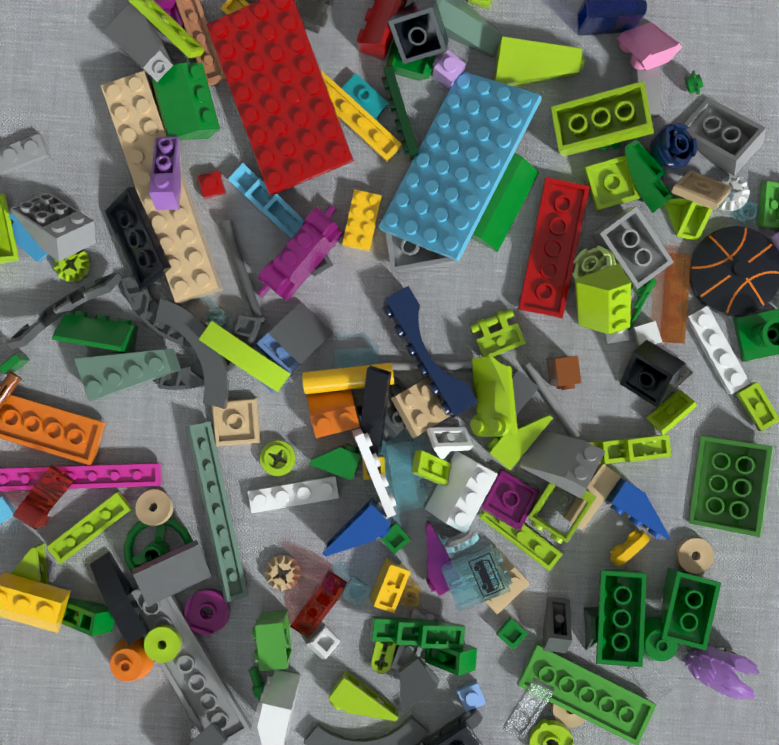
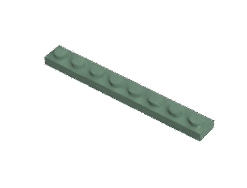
M211 421L187 426L224 601L230 602L248 596Z

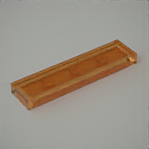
M668 253L674 262L665 271L661 343L685 344L691 255Z

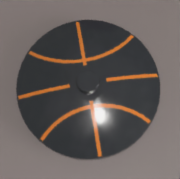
M730 226L716 230L705 237L696 246L691 255L688 267L691 288L698 300L716 313L727 316H741L755 312L768 304L779 289V253L773 243L756 230L741 226Z

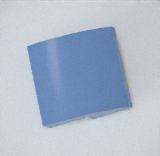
M269 332L254 347L289 373H292L300 365ZM262 383L271 393L275 391L269 386Z

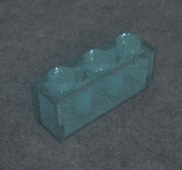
M412 439L386 443L398 512L425 508L423 501H428L426 488H421L420 479L424 478L411 473L415 451L419 450L418 444H413Z

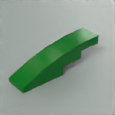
M372 616L370 640L372 642H394L396 645H418L420 648L463 649L466 626L423 619Z

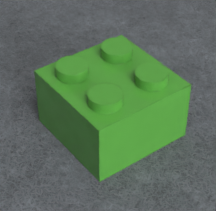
M288 610L261 612L258 620H256L255 627H252L253 641H257V649L254 652L255 663H259L260 671L287 669L292 656Z

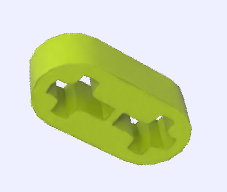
M375 642L371 666L375 672L383 674L390 669L396 647L394 642H388L386 649L383 648V642ZM381 654H385L384 661L386 663L378 666L377 661L380 660Z

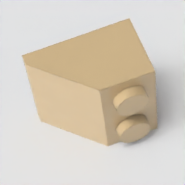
M495 545L487 552L491 554L492 559L488 554L479 561H490L499 582L498 589L489 593L482 589V585L486 583L482 582L479 572L474 570L476 565L472 567V570L470 569L465 573L464 577L479 596L498 614L530 582ZM483 561L485 568H488L486 570L492 585L497 584L489 562ZM500 589H503V590H501V591H499V592H496V593H494V594H491V595L486 596V597L483 598V596H485V595H488V594H490V593H493V592H495V591H498V590H500Z

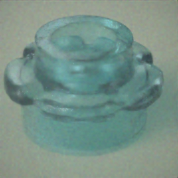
M747 201L743 207L734 210V214L740 222H750L757 215V206L753 202Z

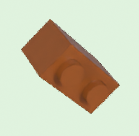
M578 356L546 359L550 385L557 386V389L567 390L574 389L575 384L582 383Z

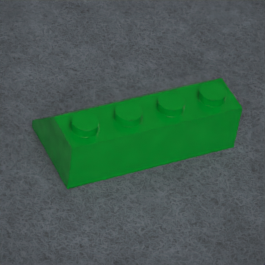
M516 153L513 154L471 239L496 252L499 251L539 174L522 156Z
M627 569L600 570L596 664L643 667L646 573Z

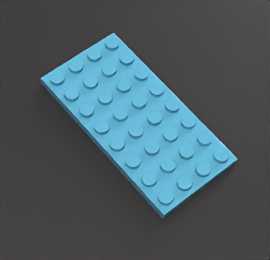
M463 71L451 86L418 150L419 155L414 157L378 228L383 232L459 262L542 100L540 94Z

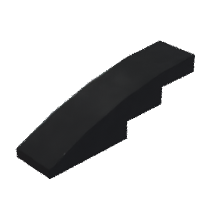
M110 551L92 562L90 566L103 599L127 644L130 645L150 632V629L139 613L142 609L130 592L133 588Z

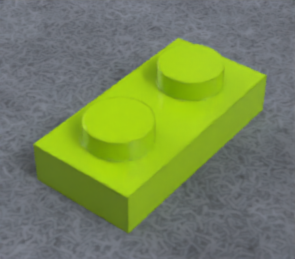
M753 382L736 392L737 397L758 431L762 432L779 421V416L759 382Z
M679 389L646 419L657 431L665 435L696 408L697 404Z
M415 451L411 473L440 485H448L451 463L425 451Z

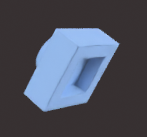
M477 680L457 688V693L466 712L486 704Z

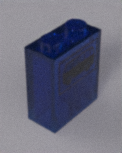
M584 0L577 12L578 36L623 33L635 28L646 14V0Z

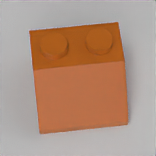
M352 389L307 394L310 418L316 438L360 427Z

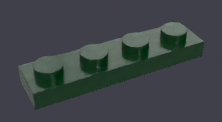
M393 66L384 68L385 76L381 77L385 91H390L391 98L388 99L391 112L396 111L398 117L394 122L397 132H402L404 141H401L404 155L409 154L410 160H413L416 155H419V151Z

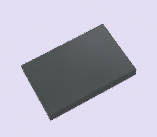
M197 540L131 570L147 607L211 577Z

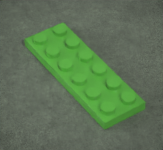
M535 643L516 683L519 687L635 745H639L657 706L653 701L555 652L544 651L543 646Z

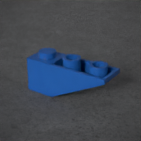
M620 478L606 499L612 503L610 508L620 515L626 512L630 515L628 520L639 527L642 524L649 527L647 532L659 539L663 536L669 540L670 536L646 493Z

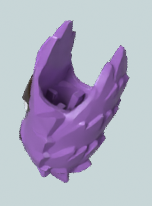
M708 644L707 650L694 648L682 659L685 662V666L688 667L691 676H694L695 679H698L701 683L711 687L718 693L737 700L755 699L754 690L743 683L734 671L745 674H760L757 665L747 659V657L738 655L725 647L715 648Z

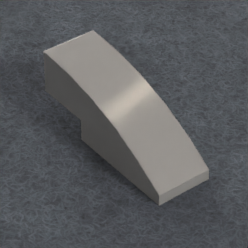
M632 66V84L641 81L645 82L651 118H656L661 115L660 68L657 66L649 70H637Z

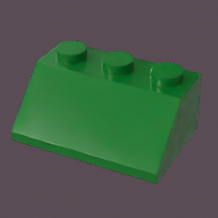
M180 63L173 65L158 82L151 77L167 137H179V140L209 139L220 130L203 63Z
M74 310L73 315L64 314L52 335V340L115 351L134 352L138 326L131 325L132 320L118 318L117 322L109 321L110 316L96 314L95 318L87 317L88 313Z

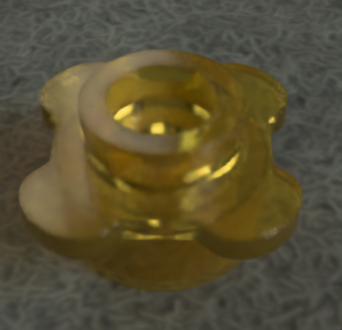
M405 585L399 604L401 606H419L421 587L419 585Z

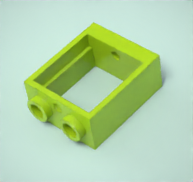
M549 483L528 518L532 520L530 524L538 530L542 531L545 528L551 532L550 537L558 543L562 544L563 541L568 543L597 497L587 490L585 491L582 499L587 502L565 534L538 516L556 485Z

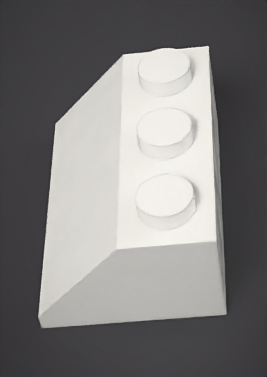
M455 451L449 461L451 469L448 485L437 484L425 509L444 523L466 534L498 474L491 468L459 451Z

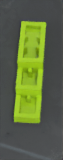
M214 321L210 322L199 338L201 342L276 392L280 391L291 375L284 368Z
M669 434L589 442L605 450L600 461L602 464L671 457Z

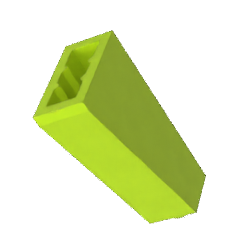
M501 37L498 44L493 80L510 86L575 77L579 70L582 71L584 66L583 48Z

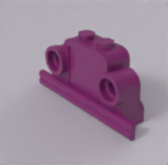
M332 204L324 212L319 207L313 209L304 220L302 227L278 256L263 268L258 280L264 285L256 293L263 298L271 288L288 302L324 259L325 255L340 240L344 232L330 219L331 215L336 211Z

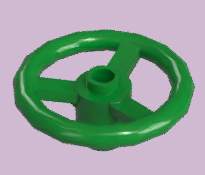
M170 517L164 524L156 526L154 541L148 544L142 553L133 556V544L136 536L142 529L149 526L141 521L137 522L128 532L123 546L124 559L130 572L132 573L131 570L137 568L138 564L150 562L170 552L168 543L164 541L166 525L172 527L180 534L185 545L193 542L187 528L178 520Z

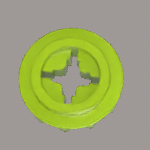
M84 250L67 257V259L76 260L74 265L77 270L73 268L67 269L68 262L66 258L61 261L53 259L55 262L53 269L57 272L58 277L68 282L82 280L90 270V259Z
M279 440L266 444L260 454L262 468L273 476H282L290 472L296 460L294 449L287 442ZM283 450L282 458L286 462L279 461L278 464L273 466L275 458L271 454L277 455Z

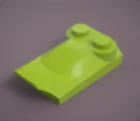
M493 356L472 358L473 391L478 401L474 405L475 415L470 421L473 434L478 437H499L518 434L511 366L498 362Z

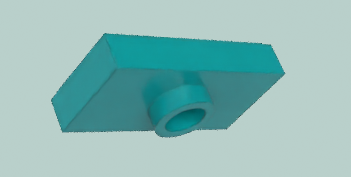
M357 73L342 87L375 120L389 106V103Z

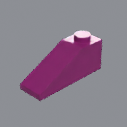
M430 520L425 522L427 573L429 577L426 579V582L432 592L436 590L437 594L441 596L463 584Z

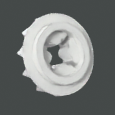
M730 176L719 179V182L730 185L732 191L737 193L733 194L732 201L727 196L717 208L724 211H734L743 207L749 198L750 192L747 182L744 183L739 177L733 178Z
M468 530L466 534L461 532L452 536L444 545L447 553H456L474 545L479 539L477 531Z

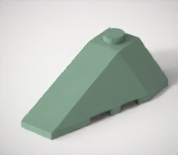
M436 0L448 38L493 57L502 35L464 0Z

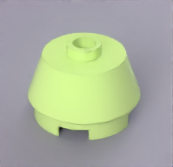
M597 246V248L591 250L584 249L573 262L576 266L572 275L577 279L616 265L615 257L609 249L602 246Z

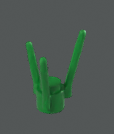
M654 278L638 289L633 288V291L639 296L634 304L636 310L630 319L628 330L632 328L647 297L657 282Z

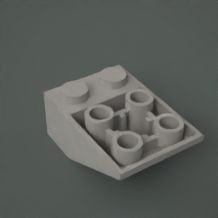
M50 192L42 193L35 198L23 201L10 208V211L42 250L58 261L96 243L94 220Z

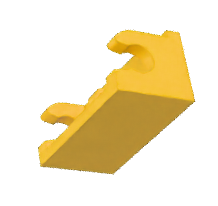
M385 557L369 597L374 607L392 613L395 612L411 572L404 564L400 563L398 565L392 559Z

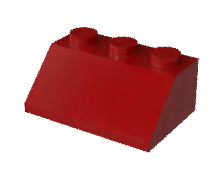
M374 0L373 7L368 8L366 12V26L364 29H360L357 36L359 52L385 61L393 40L388 19L404 9L407 0Z

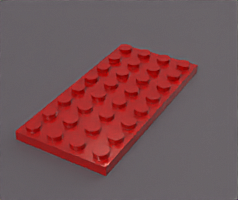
M259 0L206 24L267 190L271 196L354 162L295 0Z

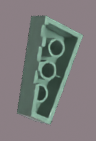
M174 349L74 359L89 402L112 396L181 370Z

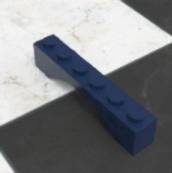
M407 286L384 300L385 306L383 310L389 319L393 318L396 324L394 328L400 338L404 337L408 344L406 349L410 356H415L419 362L417 367L423 377L427 376L431 382L429 388L435 396L438 395L442 403L440 406L446 415L450 414L451 418L477 404L478 401L468 384L444 372L428 354L419 330L420 304L410 287Z

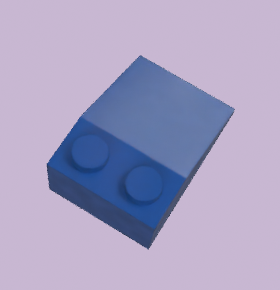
M372 497L325 544L322 554L326 557L375 541L378 537L383 538L391 530V517L388 518L384 509Z

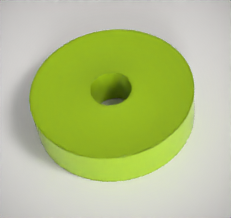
M167 624L154 627L144 640V650L147 656L158 663H166L173 660L182 647V638L179 631ZM160 641H165L166 646H161Z

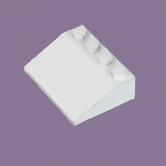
M274 670L273 676H268L255 717L259 718L257 728L262 745H285L300 674Z

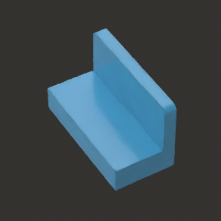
M11 213L8 217L14 221L12 228L16 244L36 262H41L48 253L42 250L14 214Z

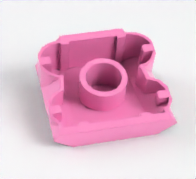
M652 22L624 31L616 38L621 50L632 55L630 63L637 70H649L668 63L682 48L676 40Z

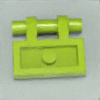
M512 309L504 312L500 310L495 312L496 315L487 319H478L477 323L470 325L473 334L481 331L483 337L475 340L482 357H494L526 344L518 323L509 326L507 322L508 319L514 317ZM499 323L502 329L490 333L488 327Z

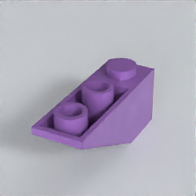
M155 137L149 194L156 210L180 209L181 172L179 137Z

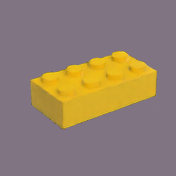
M354 189L342 242L343 246L370 252L382 195Z

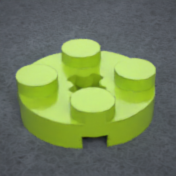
M546 718L541 719L533 727L528 739L529 745H547V741L550 739H554L557 743L556 745H574L571 730L565 724Z

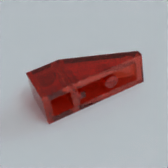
M328 570L290 627L306 638H309L339 600L347 582Z

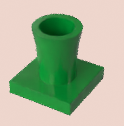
M779 309L733 318L742 362L779 354Z

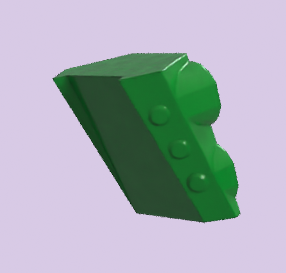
M394 40L386 67L393 66L396 75L421 81L429 79L431 76L436 55L403 64Z

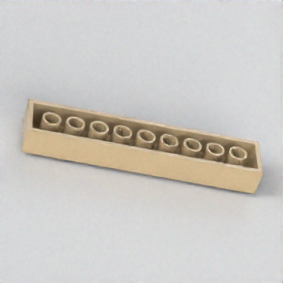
M141 71L101 85L138 196L171 265V269L165 275L174 301L183 304L223 290L181 165L179 210H156L149 194L155 137H167L152 80L145 71Z

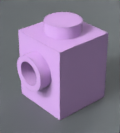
M447 50L444 55L440 54L434 61L433 77L450 90L451 86L465 70L466 63Z

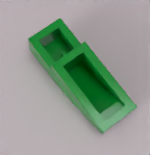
M636 139L625 147L626 160L636 189L645 204L654 213L669 201L674 194L671 193L660 179L666 172Z

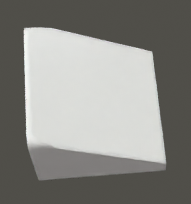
M324 626L307 643V646L323 660L327 659L340 643V640Z

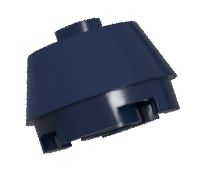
M682 123L667 124L652 139L650 154L661 167L683 168L696 155L697 141L696 138H691L686 130L689 128L687 125Z

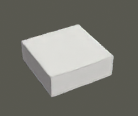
M656 321L632 328L638 347L646 340L653 344L662 342Z

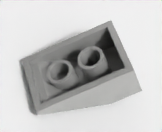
M709 97L684 123L689 127L686 130L691 138H696L697 149L716 166L734 176L764 143L766 131L764 126Z
M637 206L626 208L591 234L599 246L609 249L613 253L616 264H620L635 289L640 288L674 262Z
M386 233L391 272L436 268L462 263V257L458 262Z
M543 430L530 446L520 467L582 499L605 450L581 439Z

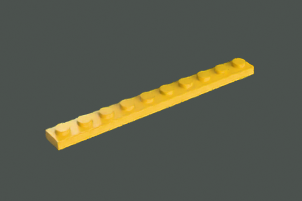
M227 0L220 9L225 15H228L250 4L245 0ZM321 70L338 118L382 159L388 162L402 147L401 142Z

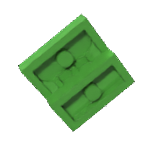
M761 182L757 227L779 229V183Z

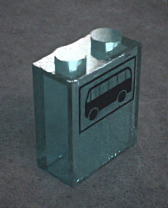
M492 544L441 566L442 573L459 612L511 591L509 584L513 582L508 570L503 571L500 564L503 562L502 555L498 548L494 550Z

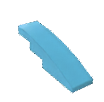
M244 163L228 178L242 194L291 239L302 227L304 219L278 194L271 196L266 184Z

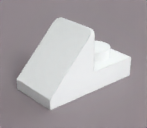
M435 427L427 429L433 449L442 460L450 451H469L473 447L466 427Z

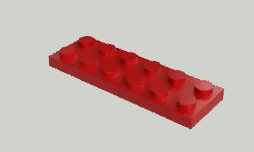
M549 177L544 179L517 310L563 318L590 186Z

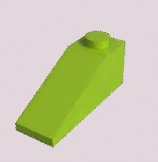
M544 414L517 426L518 434L493 437L487 445L489 447L487 452L511 470L553 417Z
M346 670L329 691L328 700L337 710L342 709L350 714L397 721L399 718L398 708Z

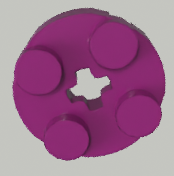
M199 589L189 598L185 605V619L187 618L190 628L196 633L202 635L213 634L226 625L230 617V602H225L223 593L216 589ZM202 607H211L213 614L206 617Z

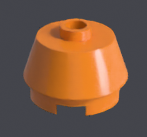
M123 638L113 646L109 657L110 670L118 680L124 682L137 681L147 676L151 671L154 661L147 656L144 650L143 638H139L130 645Z

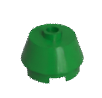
M649 617L645 620L643 658L649 661H667L676 654L678 649V643L660 638L662 618Z

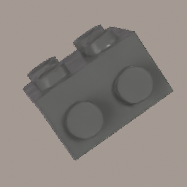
M395 377V385H390L383 434L385 442L397 436L406 427L391 400L392 397L407 389L397 377ZM363 404L357 409L361 416Z

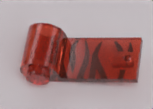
M51 465L20 503L12 516L34 530L38 527L43 529L51 518L48 516V513L75 480Z

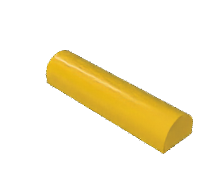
M392 363L371 365L390 371V385H395ZM370 365L302 373L305 394L365 388L366 372Z

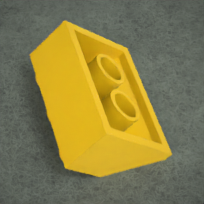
M3 572L0 575V617L58 633L71 591Z

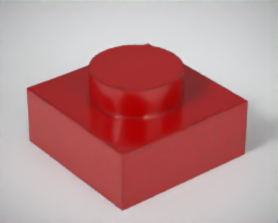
M219 170L198 176L204 199L226 194Z

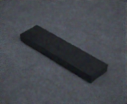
M370 365L366 372L360 428L363 434L368 433L373 444L369 447L371 453L379 455L382 450L391 372Z

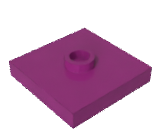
M500 469L480 509L519 531L539 491Z

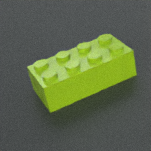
M644 81L551 106L558 150L563 157L654 134Z

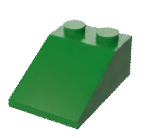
M668 567L663 588L660 638L707 650L721 582Z

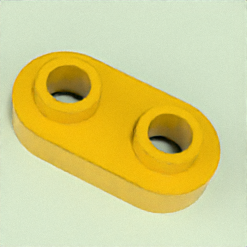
M644 530L632 531L622 545L618 544L610 551V560L617 567L625 564L649 542L650 537Z

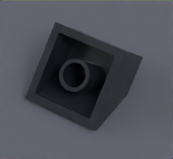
M436 0L412 2L388 19L403 64L447 51L448 36Z
M646 340L633 351L619 384L658 408L679 379L686 363Z

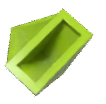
M685 198L670 199L663 205L676 233V237L696 241L699 240L713 211Z

